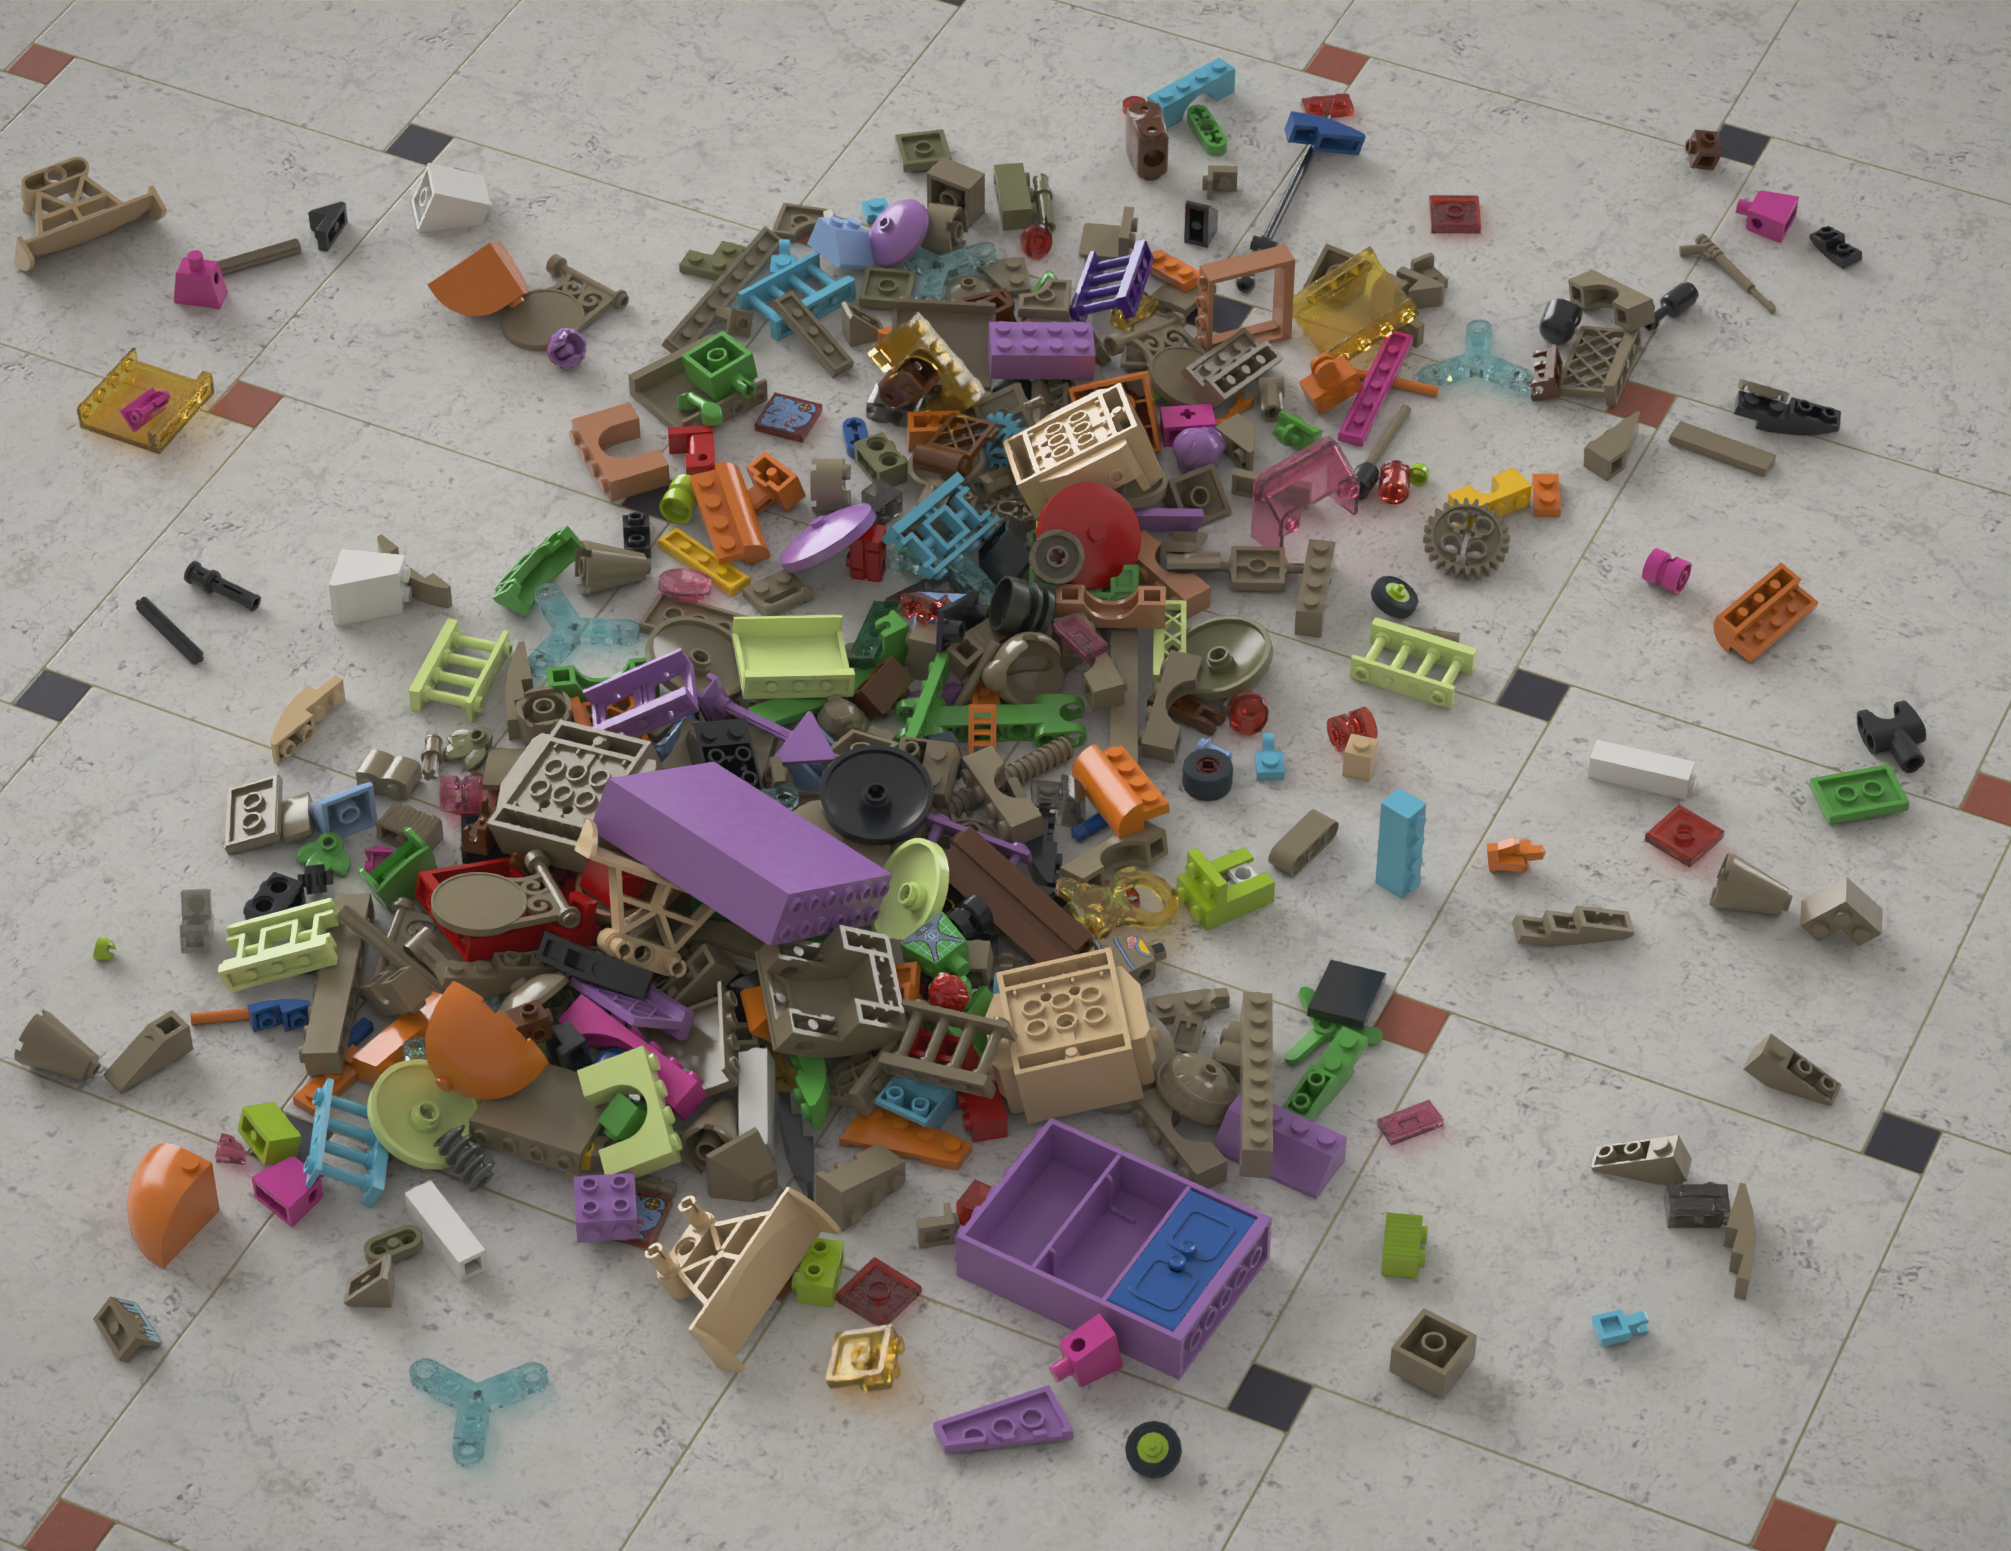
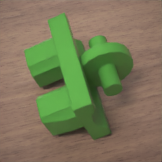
M1285 410L1279 411V419L1273 435L1278 437L1280 443L1284 446L1291 445L1306 455L1313 454L1315 445L1320 443L1322 430L1303 422V419L1296 414L1292 415Z

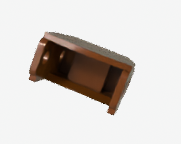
M1152 101L1134 103L1131 107L1127 108L1126 153L1130 164L1139 177L1148 181L1157 180L1168 171L1169 137L1159 103L1155 104Z
M933 337L920 343L902 356L878 383L881 400L890 407L901 408L923 398L954 363L951 352L940 340ZM935 350H938L941 355H938Z

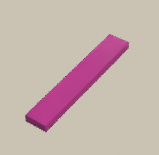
M1393 330L1388 331L1362 384L1364 389L1358 392L1338 433V441L1363 447L1413 343V335Z

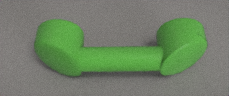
M697 391L687 392L676 397L677 408L680 410H693L697 407L701 409L702 424L715 426L723 423L721 407L698 396Z

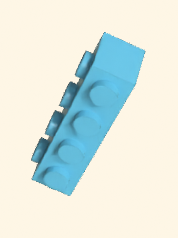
M1398 788L1381 803L1375 883L1403 899L1410 892H1414L1421 883L1420 874L1423 862L1422 849L1425 841L1426 804L1419 798Z

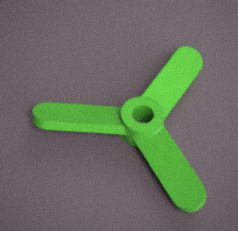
M1303 986L1298 992V997L1307 1013L1315 991ZM1309 1017L1313 1024V1029L1285 1053V1062L1290 1065L1299 1063L1321 1043L1333 1041L1342 1026L1345 1025ZM1345 1026L1368 1037L1369 1045L1376 1046L1382 1042L1383 1034L1379 1028L1364 1026V1029L1361 1030Z

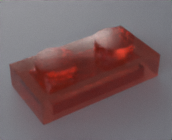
M1349 93L1301 98L1303 113L1321 117L1329 113L1332 118L1354 115V107Z

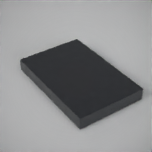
M1330 960L1308 1006L1307 1016L1361 1030L1364 1029L1385 983L1386 973Z

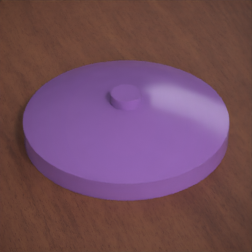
M862 503L837 510L825 517L819 516L810 522V526L797 535L781 553L779 562L785 572L793 573L808 569L848 547L872 526L876 519L874 510L870 504Z

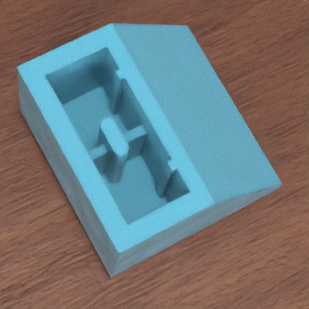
M896 1076L891 1079L874 1100L875 1105L924 1127H942L957 1108L956 1090Z

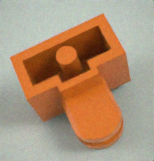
M1327 353L1316 356L1310 363L1312 374L1299 381L1305 398L1320 416L1364 389L1357 372L1343 355L1333 360Z
M766 451L746 467L753 483L748 493L757 516L773 503L787 512L806 497L798 476Z

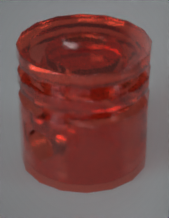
M1391 460L1384 463L1380 468L1378 495L1385 503L1401 504L1409 497L1411 469L1406 463L1399 460Z

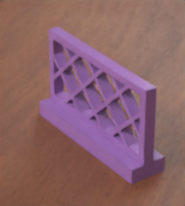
M580 977L571 978L570 985L630 1025L661 1028L677 1040H687L694 1012L656 987L650 985L646 999L643 1000Z

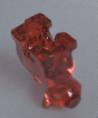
M919 592L903 593L900 600L899 614L908 619L915 615L916 622L927 624L929 620L938 618L939 609L952 602L948 599L947 594L936 600Z

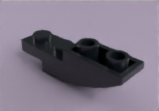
M1741 390L1738 391L1735 397L1734 414L1756 420L1755 429L1788 435H1821L1838 432L1840 429L1841 411L1832 407L1822 406L1791 397L1789 404Z
M1039 800L1038 810L1042 814L1044 835L1025 843V846L1031 851L1033 859L1032 865H1028V869L1034 884L1056 888L1057 880L1061 878L1060 874H1056V870L1060 871L1063 854L1057 853L1058 842H1053V833H1049V829L1055 830L1056 813H1050L1051 801Z
M546 931L535 958L566 973L643 1000L646 999L655 973Z

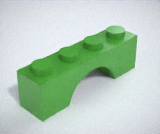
M646 658L628 659L621 671L605 678L585 676L574 665L546 668L548 687L555 688V692L562 695L563 691L570 698L578 696L580 703L587 702L588 699L583 694V690L645 664L647 661ZM659 684L655 688L656 699L660 697Z

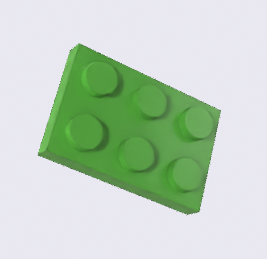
M1889 764L1810 778L1809 787L1829 825L1907 811L1909 808V800Z

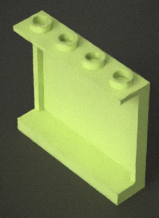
M843 616L734 617L732 641L743 699L815 698L831 695L853 697L855 672L854 668H849L841 631Z

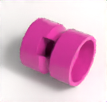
M1655 548L1649 554L1644 564L1642 579L1655 585L1662 583L1664 589L1679 594L1688 582L1692 564L1677 556L1672 559L1670 553Z

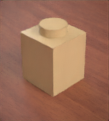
M1356 734L1350 735L1344 751L1342 776L1370 781L1377 762L1378 739Z

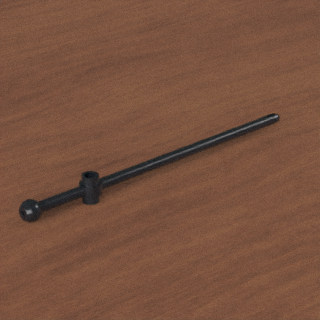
M1329 113L1323 115L1325 118L1332 119ZM1308 145L1265 234L1261 235V237L1253 236L1250 250L1260 251L1278 246V242L1272 240L1316 153L1312 151L1311 145ZM1255 274L1237 278L1236 287L1242 293L1252 291L1255 287Z

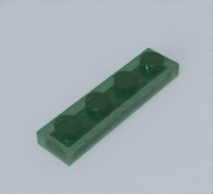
M873 601L847 657L849 667L860 669L876 667L883 651L880 633L886 629V625L875 629V622L888 615L892 610L899 615L901 612L900 601Z

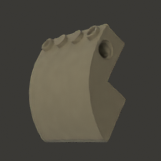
M839 925L821 944L805 940L773 946L765 943L755 952L773 1051L812 1058L844 1057L875 1050L903 1038L907 1028L904 1008L901 1005L902 997L889 935Z

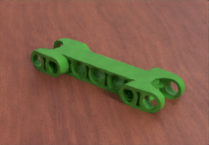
M1041 694L1033 699L1032 704L997 705L996 742L1034 741L1035 745L1039 748L1063 736L1069 740L1073 748L1080 747L1086 742V729L1078 723L1068 721L1075 720L1084 714V701L1082 698L1070 694ZM920 697L904 699L897 703L895 706V717L899 722L907 724L908 718H913V711L908 714L901 713V711L904 709L913 710L915 700L920 699ZM940 698L926 736L951 731L956 736L958 743H968L969 705L947 706L946 701ZM1077 705L1079 708L1068 709L1067 706ZM974 713V718H991V713ZM974 724V729H991V724ZM906 727L896 733L897 742L900 741L901 736L906 735ZM1074 733H1078L1081 735L1077 738L1068 737L1069 735ZM974 735V740H991V735Z

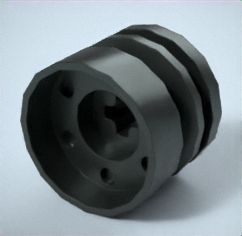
M1004 576L996 586L991 598L988 615L989 627L992 631L1007 635L1022 632L1046 634L1055 610V594L1053 589L1048 586H1040L1037 583H1030L1028 585L1026 580Z

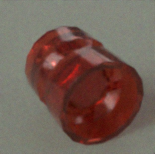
M1361 707L1349 711L1347 715L1340 714L1327 720L1326 727L1329 740L1338 752L1345 751L1351 734L1377 739V725L1371 711L1367 707Z

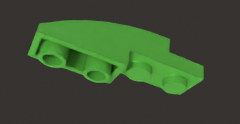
M1342 1026L1316 1066L1311 1064L1282 1108L1310 1121L1315 1119L1333 1101L1354 1074V1065L1369 1045L1368 1037Z
M791 1055L789 1056L790 1065L793 1073L797 1074V1076H794L797 1088L792 1089L795 1103L797 1106H800L803 1120H809L814 1131L820 1130L826 1120L831 1103V1092L824 1058Z

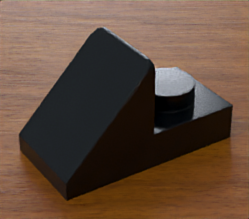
M338 202L309 211L310 230L315 232L318 250L328 252L348 223L346 202Z

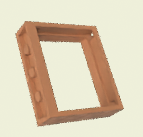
M1286 245L1200 265L1199 277H1197L1199 297H1196L1198 316L1195 318L1197 336L1194 340L1206 352H1209L1242 329L1239 328L1212 335L1214 284L1275 269L1272 320L1245 328L1260 344L1265 340L1273 344L1291 339L1295 258Z

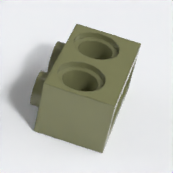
M883 432L855 442V462L879 492L908 482V460L898 452L892 440L889 441Z

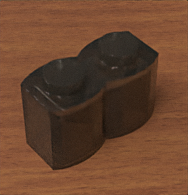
M876 384L866 403V417L874 422L892 423L898 427L907 428L908 412H923L925 409V396L901 408L890 407L881 400L878 384Z

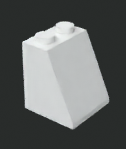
M428 163L412 198L418 232L482 225L486 215L489 216L492 210V202L489 200L488 195L489 187L486 186L484 175Z
M341 549L329 583L334 625H344L403 613L406 603L411 602L412 587L408 586L410 567L406 566L405 555Z

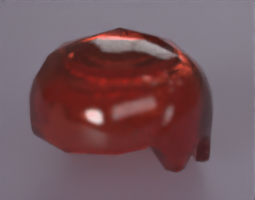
M1242 691L1233 696L1227 709L1230 727L1240 735L1252 736L1260 733L1267 724L1269 717V708L1265 698L1255 691Z

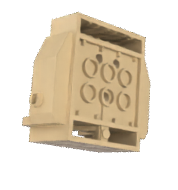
M1121 383L1108 389L1097 390L1047 415L1034 426L1003 441L1016 484L1035 519L1039 518L1045 504L1054 494L1076 483H1099L1114 490L1135 479L1138 486L1143 491H1146L1164 477L1147 432Z
M1111 947L996 973L1000 993L994 994L985 1017L991 1019L1001 1017L1008 1020L1018 1036L1016 1041L1001 1039L988 1072L991 1081H997L999 1093L1007 1098L1011 1113L1025 1112L1027 1123L1030 1124L1144 1098L1142 1085L1151 1084L1155 1081L1152 1065L1156 1059L1154 1044H1159L1156 1027L1149 1026L1140 984L1122 966H1115Z

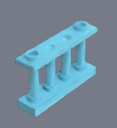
M817 251L738 292L739 309L750 311L755 308L770 320L771 337L777 342L794 332L777 312L765 304L766 301L772 298L777 299L784 295L785 291L794 287L807 297L801 301L817 319H820L841 308V304L844 301L850 303L856 299L855 279L847 275L835 281L820 269V253ZM815 277L826 287L816 292L804 281Z
M328 1078L322 1088L318 1087L312 1101V1104L316 1105L310 1153L303 1168V1173L307 1174L305 1186L311 1188L319 1175L360 1187L359 1190L363 1192L362 1205L373 1208L384 1191L389 1152L378 1141L372 1128L366 1130L329 1118L330 1107L368 1119L367 1106L332 1095L334 1079ZM327 1130L364 1141L365 1145L369 1146L367 1153L327 1141ZM324 1152L362 1164V1167L366 1169L364 1176L323 1163Z

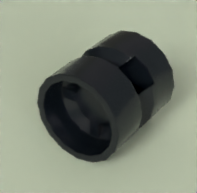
M976 895L966 897L956 907L945 913L966 941H972L976 935L984 932L994 922L989 906Z

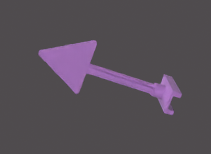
M711 673L706 676L710 683L703 692L697 690L698 703L708 721L724 720L728 714L737 719L746 718L749 725L784 741V744L774 756H781L782 765L830 763L836 759L811 711L806 713L793 731H790L735 704L728 697L719 678Z

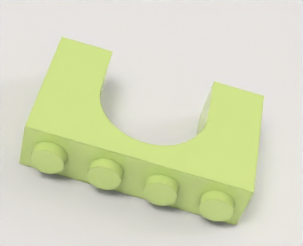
M644 1046L637 1047L577 1071L583 1095L594 1107L613 1100L618 1092L625 1095L636 1094L643 1096L647 1103L646 1120L642 1128L634 1136L598 1150L605 1175L634 1173L636 1179L682 1161L679 1150L683 1149L679 1135L676 1132L674 1133L672 1124L675 1123V1117L670 1106L666 1105L664 1098L668 1096V1092L663 1080H659L657 1073L661 1069L656 1054H651Z

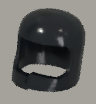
M1565 299L1549 301L1539 323L1541 336L1551 344L1561 345L1567 343L1573 338L1575 328L1582 320V309L1577 304Z

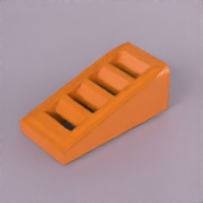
M969 704L968 755L974 753V746L992 745L996 750L997 704ZM974 713H991V718H974ZM974 724H991V729H974ZM974 735H991V740H974Z

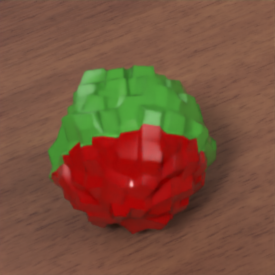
M939 972V975L929 984L928 1001L930 1005H939L942 1008L964 1012L970 1008L973 999L972 986L966 976L959 978L949 973Z

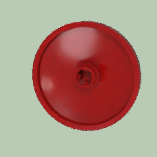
M1093 482L1076 483L1054 494L1042 509L1037 524V538L1049 530L1060 529L1070 532L1077 537L1084 548L1085 559L1083 567L1077 577L1067 584L1085 585L1087 590L1104 589L1111 586V578L1117 577L1122 573L1124 565H1135L1141 547L1140 525L1130 504L1112 488ZM1053 551L1050 561H1055L1057 565L1061 564V559L1064 558L1063 553L1058 554L1057 551Z

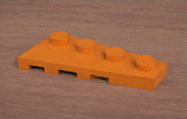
M876 1106L869 1116H860L858 1113L839 1138V1146L850 1148L851 1145L864 1147V1150L880 1143L903 1160L908 1157L920 1159L922 1164L956 1171L959 1170L972 1152V1143L936 1127H924L880 1106Z

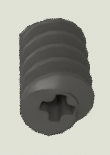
M461 1125L443 1134L432 1147L440 1146L438 1154L440 1156L447 1155L445 1163L447 1165H454V1174H462L460 1181L464 1184L469 1183L468 1191L474 1192L484 1186L494 1176L491 1170L496 1163L494 1161L487 1164L484 1163L488 1153L484 1152L479 1155L476 1153L481 1144L476 1143L470 1146L469 1142L473 1135L462 1136L461 1134L466 1126Z

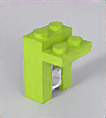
M1245 847L1210 862L1198 848L1187 852L1186 872L1177 876L1175 896L1178 902L1182 905L1184 904L1190 911L1194 921L1199 922L1208 931L1274 902L1275 881L1267 872L1257 875L1248 863L1253 862L1254 857Z

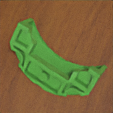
M568 525L551 533L540 545L530 550L512 567L495 588L496 593L492 595V598L496 603L525 617L530 613L532 605L545 588L575 561L576 548L582 547L579 543L580 539Z
M1124 565L1122 573L1117 577L1111 578V586L1099 590H1088V592L1096 598L1106 601L1125 599L1131 596L1139 586L1140 566ZM1029 566V584L1037 583L1040 586H1048L1053 589L1055 594L1054 613L1056 614L1057 586L1043 583L1034 575Z

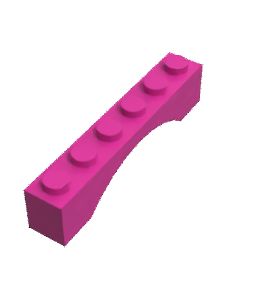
M581 994L558 1019L559 1022L562 1024L568 1020L586 1039L589 1048L613 1047L630 1051L644 1046L651 1054L655 1053L661 1067L657 1071L659 1080H663L668 1092V1096L664 1097L666 1105L670 1106L672 1112L685 1121L708 1096L701 1086L704 1081L692 1070L688 1073L683 1071L684 1066L672 1055L668 1059L663 1056L665 1052L655 1042L646 1043L644 1041L645 1036L635 1027L626 1028L624 1020L613 1013L609 1015L605 1012L606 1008Z

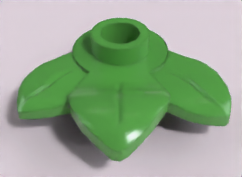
M334 832L324 833L315 842L305 844L300 848L296 856V861L299 863H307L306 866L325 864V871L332 870L341 877L347 875L351 864L350 855L344 850L342 837ZM333 842V845L329 847L325 846L327 843Z

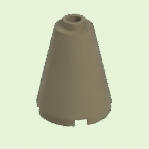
M587 540L579 541L582 547L576 548L575 577H580L581 584H576L581 594L594 593L643 581L646 579V575H649L651 572L650 559H646L644 553Z
M1729 852L1725 856L1717 875L1716 887H1713L1709 905L1716 908L1780 915L1782 910L1788 911L1793 895L1788 894V887L1736 854Z
M42 1010V1016L39 1014L33 1016L19 1038V1041L23 1043L21 1051L15 1049L14 1059L17 1062L82 1081L96 1076L101 1066V1063L98 1062L99 1055L50 1012Z
M718 1099L684 1131L680 1138L683 1149L679 1150V1153L686 1166L699 1174H702L703 1171L707 1172L706 1154L739 1136L738 1106L729 1099Z

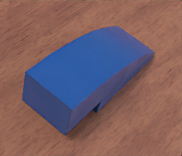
M1291 111L1284 129L1288 143L1309 144L1314 152L1359 155L1366 138L1364 133L1340 122L1317 115Z

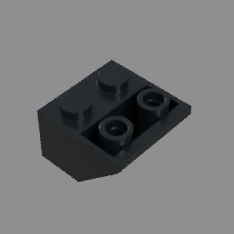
M1007 514L979 549V567L996 586L1004 576L1023 579V575L1030 566L1029 554L1035 542L1034 527Z

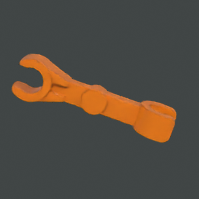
M1240 392L1237 395L1233 408H1230L1222 419H1216V426L1236 414L1252 409L1254 406V396L1245 400V393Z

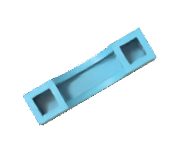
M1217 58L1147 96V102L1159 103L1166 128L1168 129L1182 120L1187 107L1198 96L1207 94L1215 101H1219L1235 92L1236 69L1221 58Z

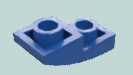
M276 999L249 1004L247 1006L253 1032L269 1029L281 1024L285 1032L302 1028L309 1024L308 1007L310 1002L309 1000Z

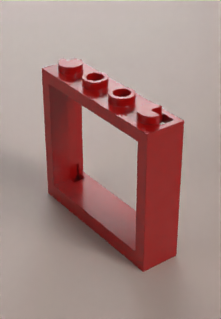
M511 857L422 871L418 874L415 897L465 962L491 959L493 952H531L539 949L547 923L513 929L493 936L476 937L458 934L446 929L435 920L431 911L433 891L440 883L453 876L471 872H485L508 878L526 877L521 869H516L509 865Z

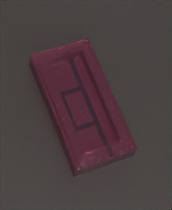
M1076 612L1053 623V630L1085 662L1108 651V643Z
M1430 1100L1377 1119V1127L1391 1146L1441 1128L1444 1125V1119Z

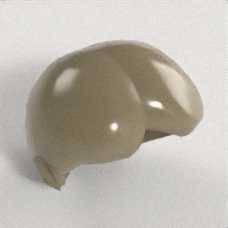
M1040 632L1016 634L999 648L993 660L984 667L982 673L984 684L990 690L997 692L1007 704H1032L1033 699L1038 695L1060 694L1065 684V673L1059 663L1061 660L1059 645L1051 637Z

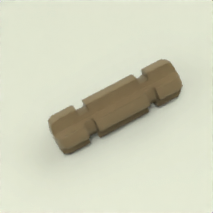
M644 1175L635 1179L636 1191L656 1196L660 1193L661 1197L673 1199L677 1192V1183L666 1179L662 1182V1178Z

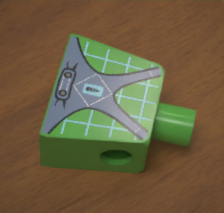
M942 911L900 942L903 960L906 963L917 961L921 966V972L932 978H936L939 972L949 974L953 972L961 978L966 976L971 969V964L967 962L970 956L967 942Z

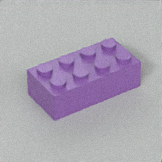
M989 322L987 348L990 379L1093 380L1096 355L1091 322Z

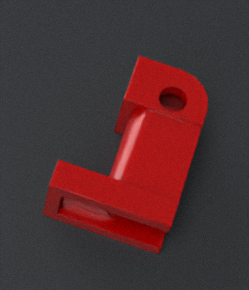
M700 425L668 428L669 454L688 453L685 454L686 475H695L715 470L716 459L712 426Z

